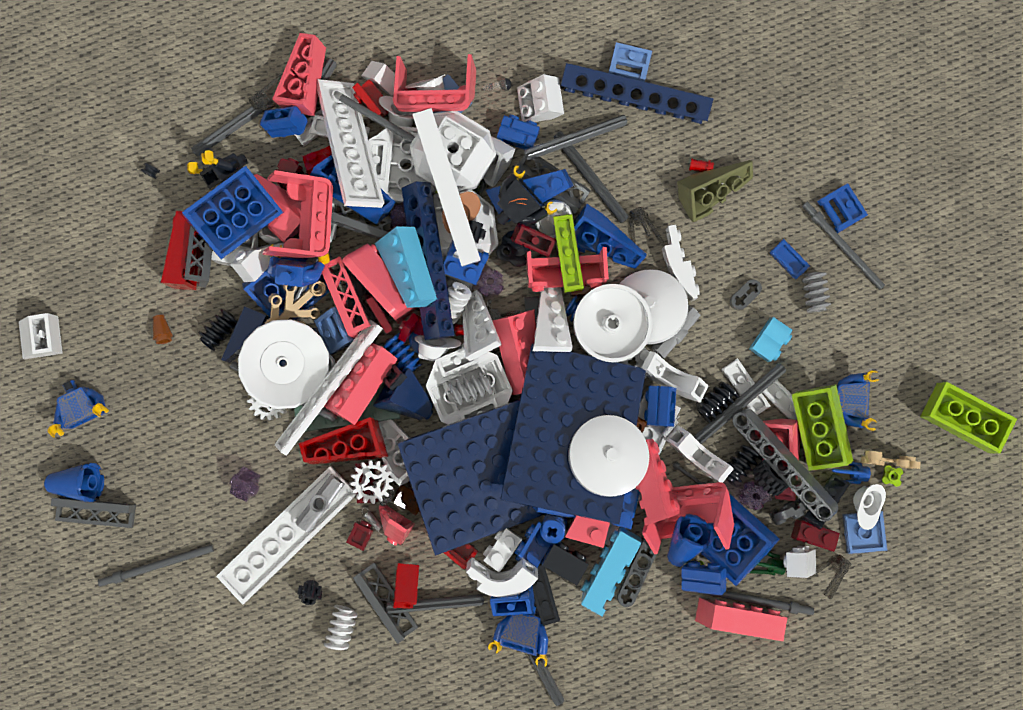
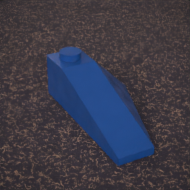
M588 204L585 205L573 222L577 248L580 252L585 253V250L599 255L602 247H607V257L613 258V262L634 269L647 256L642 249L605 215Z

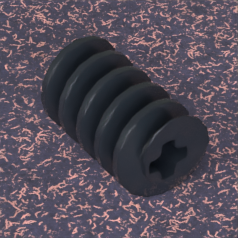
M220 309L222 316L214 315L217 320L216 322L209 320L211 327L203 326L206 330L205 333L198 332L201 342L212 351H215L214 345H221L219 339H226L224 333L231 334L229 327L235 329V322H238L236 317L224 309Z
M721 381L718 384L719 387H713V392L709 391L707 393L708 398L703 396L702 403L696 402L697 411L708 423H711L709 416L717 418L715 411L722 413L721 406L728 408L727 401L732 404L734 403L732 396L739 398L736 391L725 382Z
M741 445V451L735 452L737 458L731 456L730 460L732 463L726 462L733 468V471L726 480L736 488L735 481L742 483L740 475L747 477L745 470L753 471L750 464L757 466L758 464L755 459L763 460L749 446Z

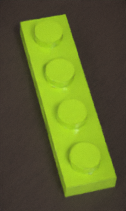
M569 214L553 217L564 292L584 290L573 216Z

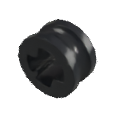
M144 163L145 167L140 171L156 179V174L160 173V170L148 163Z

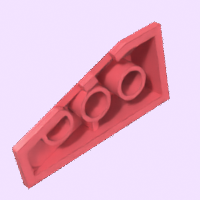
M255 174V178L284 212L267 226L272 233L285 243V241L300 232L301 201L291 199L285 189Z
M795 419L763 421L799 460L801 434L798 421ZM755 430V434L761 437L760 433ZM768 445L769 450L774 452V448ZM782 460V464L785 467H788L787 462ZM788 487L781 494L776 495L775 499L795 501L796 494Z
M381 503L378 508L384 535L388 537L387 541L393 545L403 544L415 523L384 503Z

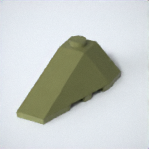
M748 160L692 174L677 181L678 197L690 220L694 223L710 215L713 212V206L718 202L723 204L726 201V196L731 191L737 192L753 178V161Z

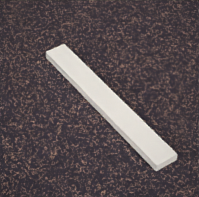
M432 108L414 113L412 115L461 266L481 261Z
M369 320L371 326L359 332L280 436L275 446L281 453L287 456L383 329L378 324Z

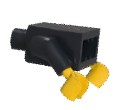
M207 150L205 153H201L202 162L210 166L198 169L197 162H189L187 170L190 174H200L208 188L212 189L242 169L244 165L248 164L245 155L240 154L236 156L235 153L223 159L219 157L215 159L213 151Z
M518 165L515 166L513 174H510L501 183L498 195L500 200L497 204L503 211L496 216V219L502 225H505L510 219L515 224L519 222L523 225L537 223L547 215L557 211V208L554 211L549 209V205L553 202L544 205L522 180L525 170L521 174L516 172L519 169Z

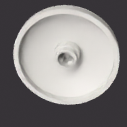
M642 270L627 276L620 282L619 285L627 286L639 293L650 309L652 332L647 344L664 342L680 331L688 314V298L683 286L676 278L659 270Z
M606 284L596 287L582 298L574 314V332L578 343L590 356L605 362H622L634 357L646 346L652 332V315L646 301L635 290L624 285Z
M603 415L587 421L576 431L569 446V464L574 477L580 485L596 495L612 497L625 494L642 481L648 469L649 449L643 434L633 423L618 416Z

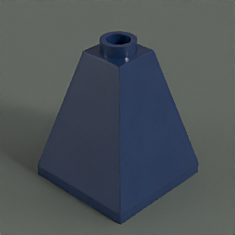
M409 368L401 370L407 376L404 382L397 386L394 391L385 384L373 404L377 408L417 420H428L433 414L432 402Z

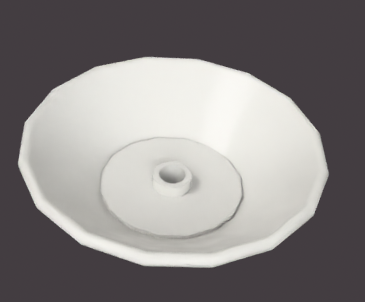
M292 319L273 320L257 327L244 341L238 356L239 378L246 392L260 404L275 409L296 408L309 400L328 375L329 353L322 337L310 326ZM282 359L286 361V364L284 366L279 365V362Z

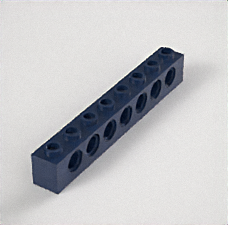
M566 63L561 87H565L564 91L575 93V90L583 92V96L593 98V95L601 96L600 100L611 102L612 99L619 100L618 104L628 107L632 103L636 104L637 109L647 111L648 108L655 109V113L666 115V112L673 113L674 118L682 120L686 116L692 118L691 122L702 124L703 121H708L714 98ZM579 76H584L587 79V83L583 87L576 84V79ZM598 80H602L605 83V88L602 91H597L594 88V83ZM619 84L623 87L621 95L613 93L612 88L614 85ZM633 89L641 91L640 99L634 100L631 97ZM652 93H656L659 96L657 104H652L649 101V96ZM670 98H675L678 102L674 109L668 107L667 102ZM689 102H693L696 106L693 113H689L686 110V105Z
M415 181L402 187L401 190L407 227H415L437 297V300L428 306L420 307L424 339L438 340L455 336L431 182Z

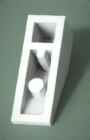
M275 243L274 247H280V245H282L283 248L284 243ZM272 244L241 251L234 257L235 260L230 265L244 282H255L268 269L271 256L263 255V250Z

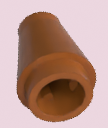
M154 316L153 340L156 341V344L171 342L173 334L165 316Z

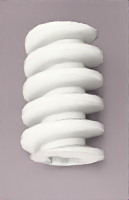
M453 282L452 286L447 289L453 324L457 323L468 300L472 296L470 289L459 282Z
M335 605L334 607L339 612L332 613L337 619L330 620V623L335 626L328 628L332 635L326 636L330 643H324V646L334 650H346L349 648L347 642L351 640L349 634L353 633L351 626H354L356 623L352 618H357L358 614L349 607Z

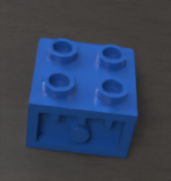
M542 523L532 524L524 535L527 537L526 541H522L514 552L517 554L515 560L519 562L524 558L538 568L551 545L540 534Z

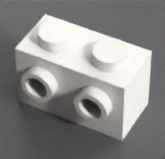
M509 528L499 531L494 537L496 539L494 545H489L483 553L485 556L483 561L499 573L522 541V537Z
M799 545L786 552L784 567L787 568V577L808 578L816 574L815 549H809V546Z

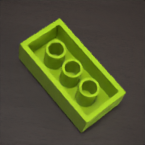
M948 382L936 384L920 416L990 454L1001 453L1017 421V418Z
M836 384L793 393L792 399L808 470L848 466L852 463V452Z

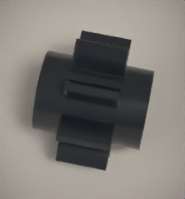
M469 220L474 241L478 244L479 239L484 240L486 231L482 229V223Z
M314 580L305 581L303 586L299 585L298 599H301V602L305 605L315 604L316 599L321 600L322 586H319V583Z

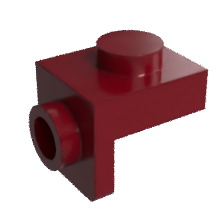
M414 313L407 321L403 320L398 329L401 331L398 339L406 342L413 332L417 335H424L421 317Z
M365 520L356 521L346 543L364 551L375 529L371 527V523Z

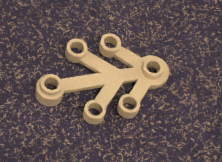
M321 280L310 284L309 289L294 303L296 286L287 289L288 285H283L286 291L284 312L280 316L279 305L282 303V298L276 293L269 296L271 315L265 324L273 320H288L290 317H311L312 319H317L320 316V310L315 306H311L308 309L300 308L314 295H323L326 291V285ZM278 297L277 302L273 303V299ZM313 310H316V313L314 315H311V312ZM301 319L295 320V321H297V322L306 324V323H305L304 321H302Z
M865 451V456H861V463L884 466L885 462L896 463V466L908 469H920L921 462L916 461V457L882 458V452Z

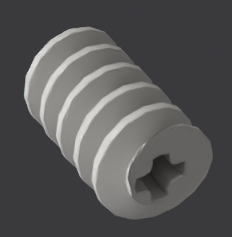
M812 272L802 275L807 276L802 282L808 284L803 289L809 291L804 297L810 299L805 304L812 306L806 310L807 313L826 311V307L831 305V303L825 302L826 299L830 298V295L824 294L825 291L829 290V288L823 287V284L828 282V280L822 279L823 276L827 275L825 272Z
M479 372L478 379L471 375V381L464 377L463 384L456 380V386H453L451 382L448 383L454 402L457 401L459 405L462 404V398L466 402H470V396L476 400L477 393L481 397L485 396V391L489 395L492 394L487 373L483 376Z

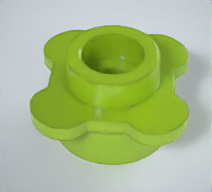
M890 465L885 466L882 482L884 484H893L895 487L900 486L903 470L901 468H892Z

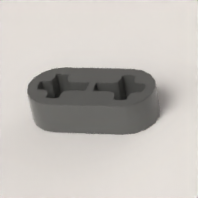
M754 279L746 282L730 298V306L734 310H742L747 307L760 294L762 290L760 282ZM748 285H756V293L753 291L748 295L746 293L750 289ZM744 296L745 298L742 300L743 306L741 304L737 306L735 304V297L739 299Z

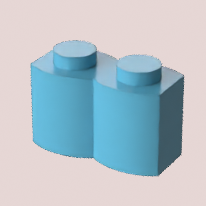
M771 317L749 350L767 362L775 361L781 354V346L783 344L786 345L791 340L792 335L790 334L792 329L776 318Z

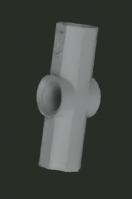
M688 305L687 318L680 331L672 338L654 344L651 348L652 351L664 359L674 346L683 340L688 334L690 327L699 319L701 315L698 311Z
M330 474L296 520L297 526L309 533L323 513L330 507L331 502L345 484ZM318 498H321L324 501V507L322 509L316 506V500Z

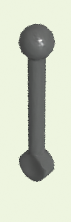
M678 462L673 464L675 470L681 471L698 485L706 484L705 482H700L680 467Z

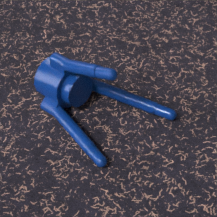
M857 462L849 464L854 466L850 470L832 469V472L850 474L852 480L846 481L851 484H861V481L868 482L871 475L868 466H862V463Z

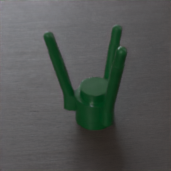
M769 551L767 555L772 557V559L769 558L767 563L759 562L757 564L758 566L766 567L767 570L752 569L749 572L750 574H769L773 576L776 574L784 575L786 567H784V560L780 559V555Z

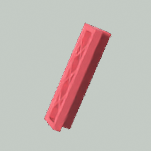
M337 257L324 264L325 267L322 274L347 334L354 339L359 334V331L371 325L347 269L341 261L342 258ZM339 263L341 270L339 275L336 276L331 267ZM340 280L348 284L345 293L339 287ZM348 297L356 302L353 310H350L347 306L346 300ZM355 314L361 316L364 321L363 324L357 327L353 320Z

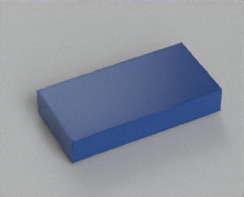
M784 239L769 252L795 280L810 267Z

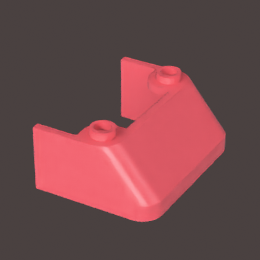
M468 54L466 85L459 87L457 90H417L416 88H405L407 70L401 56H397L393 103L396 109L401 112H420L432 108V111H463L467 109L475 97L476 67L472 54Z
M274 170L268 176L267 181L287 184L288 196L293 200L301 201L299 239H288L283 244V248L269 246L263 250V255L287 258H311L326 255L330 249L333 185L331 181L322 177Z
M367 243L347 254L341 261L398 324L418 308L406 307L374 244L370 246Z
M602 247L599 255L579 256L583 285L595 289L602 286V284H606L609 279L607 247ZM531 251L527 252L528 288H531L533 292L544 291V288L564 287L559 257L531 259Z
M717 482L673 487L672 493L674 499L676 498L679 503L680 514L646 526L644 524L642 531L653 553L658 554L661 540L672 538L678 518L681 516L685 517L686 514H692L704 519L707 523H714L713 527L724 548L729 549L734 520L729 491L726 485Z

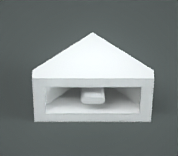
M371 61L361 76L366 80H371L375 86L393 96L395 73L386 64Z

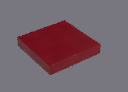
M370 292L364 295L385 333L387 334L392 331L389 321L374 296Z

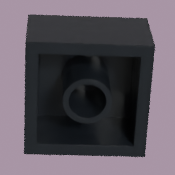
M561 541L551 544L541 561L542 566L576 586L589 566L585 555L577 550L574 553L569 551L568 545Z

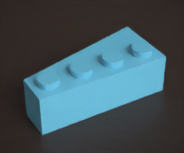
M396 226L378 240L375 246L406 307H426L437 300L416 229L415 227Z
M620 527L618 531H613L609 539L611 541L609 547L605 546L600 554L602 559L599 564H594L590 572L592 574L589 581L585 580L581 587L583 591L581 605L602 617L606 611L604 609L606 600H612L616 589L615 584L621 583L626 572L624 567L630 566L642 543L641 537L623 527Z

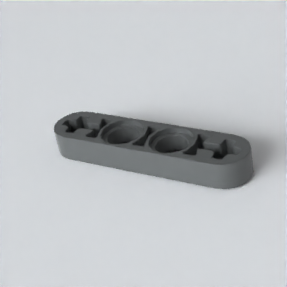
M645 538L642 540L617 595V600L623 607H630L635 603L657 555L653 553L651 548L649 550V553L652 554L651 557L641 553L642 549L646 551L648 548ZM646 557L648 564L645 567H639L637 564L638 558ZM633 574L638 575L640 578L637 585L629 583V577ZM628 585L631 589H636L635 593L631 591L629 594L631 601L623 603L621 596L622 594L626 595L628 592L625 586Z

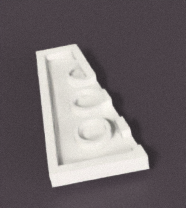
M561 287L544 288V291L540 292L533 351L571 352L572 342Z
M477 290L472 292L471 298L462 311L465 358L469 361L502 345L481 293Z

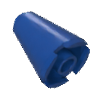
M86 463L49 474L44 481V486L49 493L84 502L96 501L94 499L100 497L103 492L104 475H100L99 470L102 469L96 463Z
M686 514L685 517L681 516L678 518L667 554L671 564L681 567L711 545L714 539L713 530H709L704 519L692 514Z

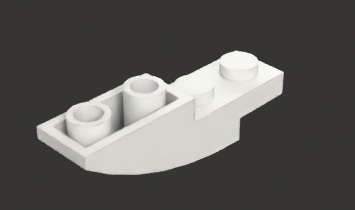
M676 225L668 226L666 229L668 245L662 248L667 269L670 275L676 278L683 286L687 298L690 301H695L698 298L697 295H699V286L694 281L696 276L695 267L691 265V260L683 262L685 254L684 249L680 248V230H677Z

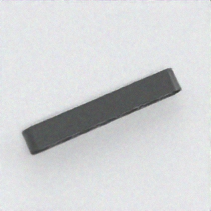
M745 408L735 414L732 420L734 426L810 511L821 521L831 520L838 511V504L753 410ZM742 415L746 417L747 423L742 420ZM755 430L760 433L761 437L755 434ZM768 445L774 448V452L769 450ZM782 460L787 462L788 467H785L782 464ZM795 475L799 476L802 482L797 481ZM809 491L814 492L816 497H812ZM823 507H827L830 513L824 511Z

